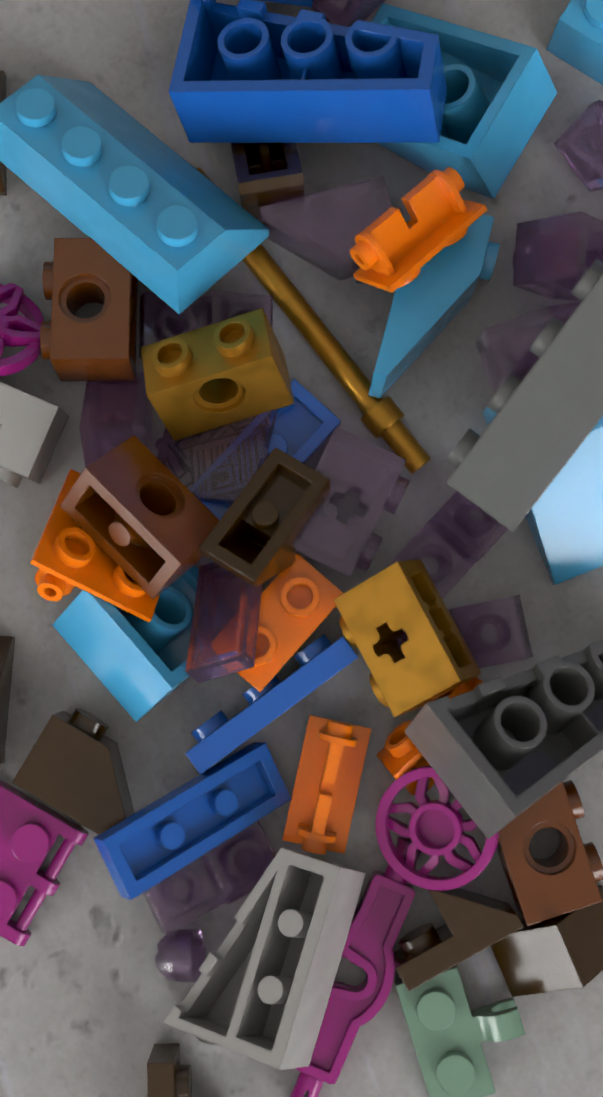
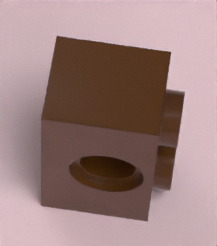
M54 238L53 262H44L42 273L44 297L46 300H52L51 321H42L40 329V345L43 359L51 360L60 381H136L138 279L92 238ZM95 302L104 305L102 310L91 318L75 316L77 310L84 304Z
M135 435L85 467L60 505L152 599L199 562L203 557L200 554L199 547L220 521Z
M572 780L561 782L499 831L496 849L517 912L527 926L603 902L596 883L603 880L602 862L592 842L583 844L576 820L584 817V810ZM543 828L557 829L560 842L556 852L544 859L532 857L529 845L533 835Z

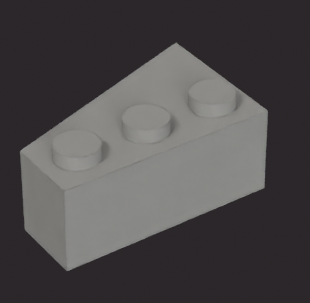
M280 848L234 916L237 922L217 952L209 953L199 968L202 974L181 1005H174L163 1023L278 1070L308 1067L366 873L310 854Z

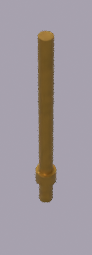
M201 167L196 168L201 174H203L206 178L210 180V178L206 175V173L203 171ZM263 245L257 246L242 259L243 262L363 412L364 415L360 420L375 439L382 437L411 475L417 472L431 458L401 421L405 417L403 412L390 396L377 398L368 395L371 386L369 379Z

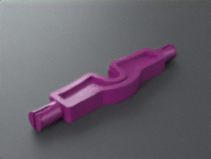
M398 837L395 848L404 859L410 843L407 839ZM389 864L385 873L378 870L372 873L362 899L355 910L342 953L343 958L349 959L352 964L358 965L367 973L366 978L361 984L356 986L334 981L310 1065L308 1067L296 1068L300 1071V1074L290 1097H318L324 1082L328 1084H335L337 1082L359 1027L369 1022L380 1011L390 994L395 975L392 949L415 897V890Z

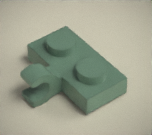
M457 965L409 992L401 977L395 979L397 993L429 1097H485L495 1094L494 1083L481 1042H502L525 1034L514 997L502 999L471 1010Z

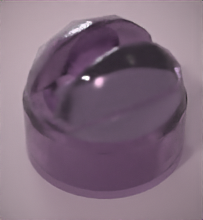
M197 928L178 929L169 932L157 945L159 952L155 956L157 969L170 981L180 983L196 982L202 974L199 968L206 959V945L202 931Z

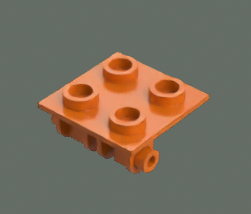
M70 469L30 561V564L38 567L35 575L38 594L48 601H59L63 596L70 594L76 586L149 623L152 620L160 594L152 599L60 507L81 475L75 470Z

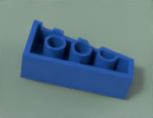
M190 0L168 92L190 143H439L447 86L438 34L357 20L351 27L328 23L324 13L301 9L297 17L271 13L267 11L265 2L255 0H240L237 6L218 3L216 0Z

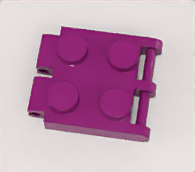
M0 780V936L18 946H25L31 936V932L27 928L46 895L54 896L60 882L56 878L76 844L82 846L89 833L81 826ZM60 835L65 839L46 872H44L40 868ZM32 886L35 888V891L17 922L12 920L11 918L28 888Z

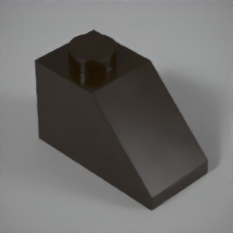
M76 708L72 715L66 711L53 714L12 783L98 835L135 813L118 743L105 736L109 726L97 717L79 708Z

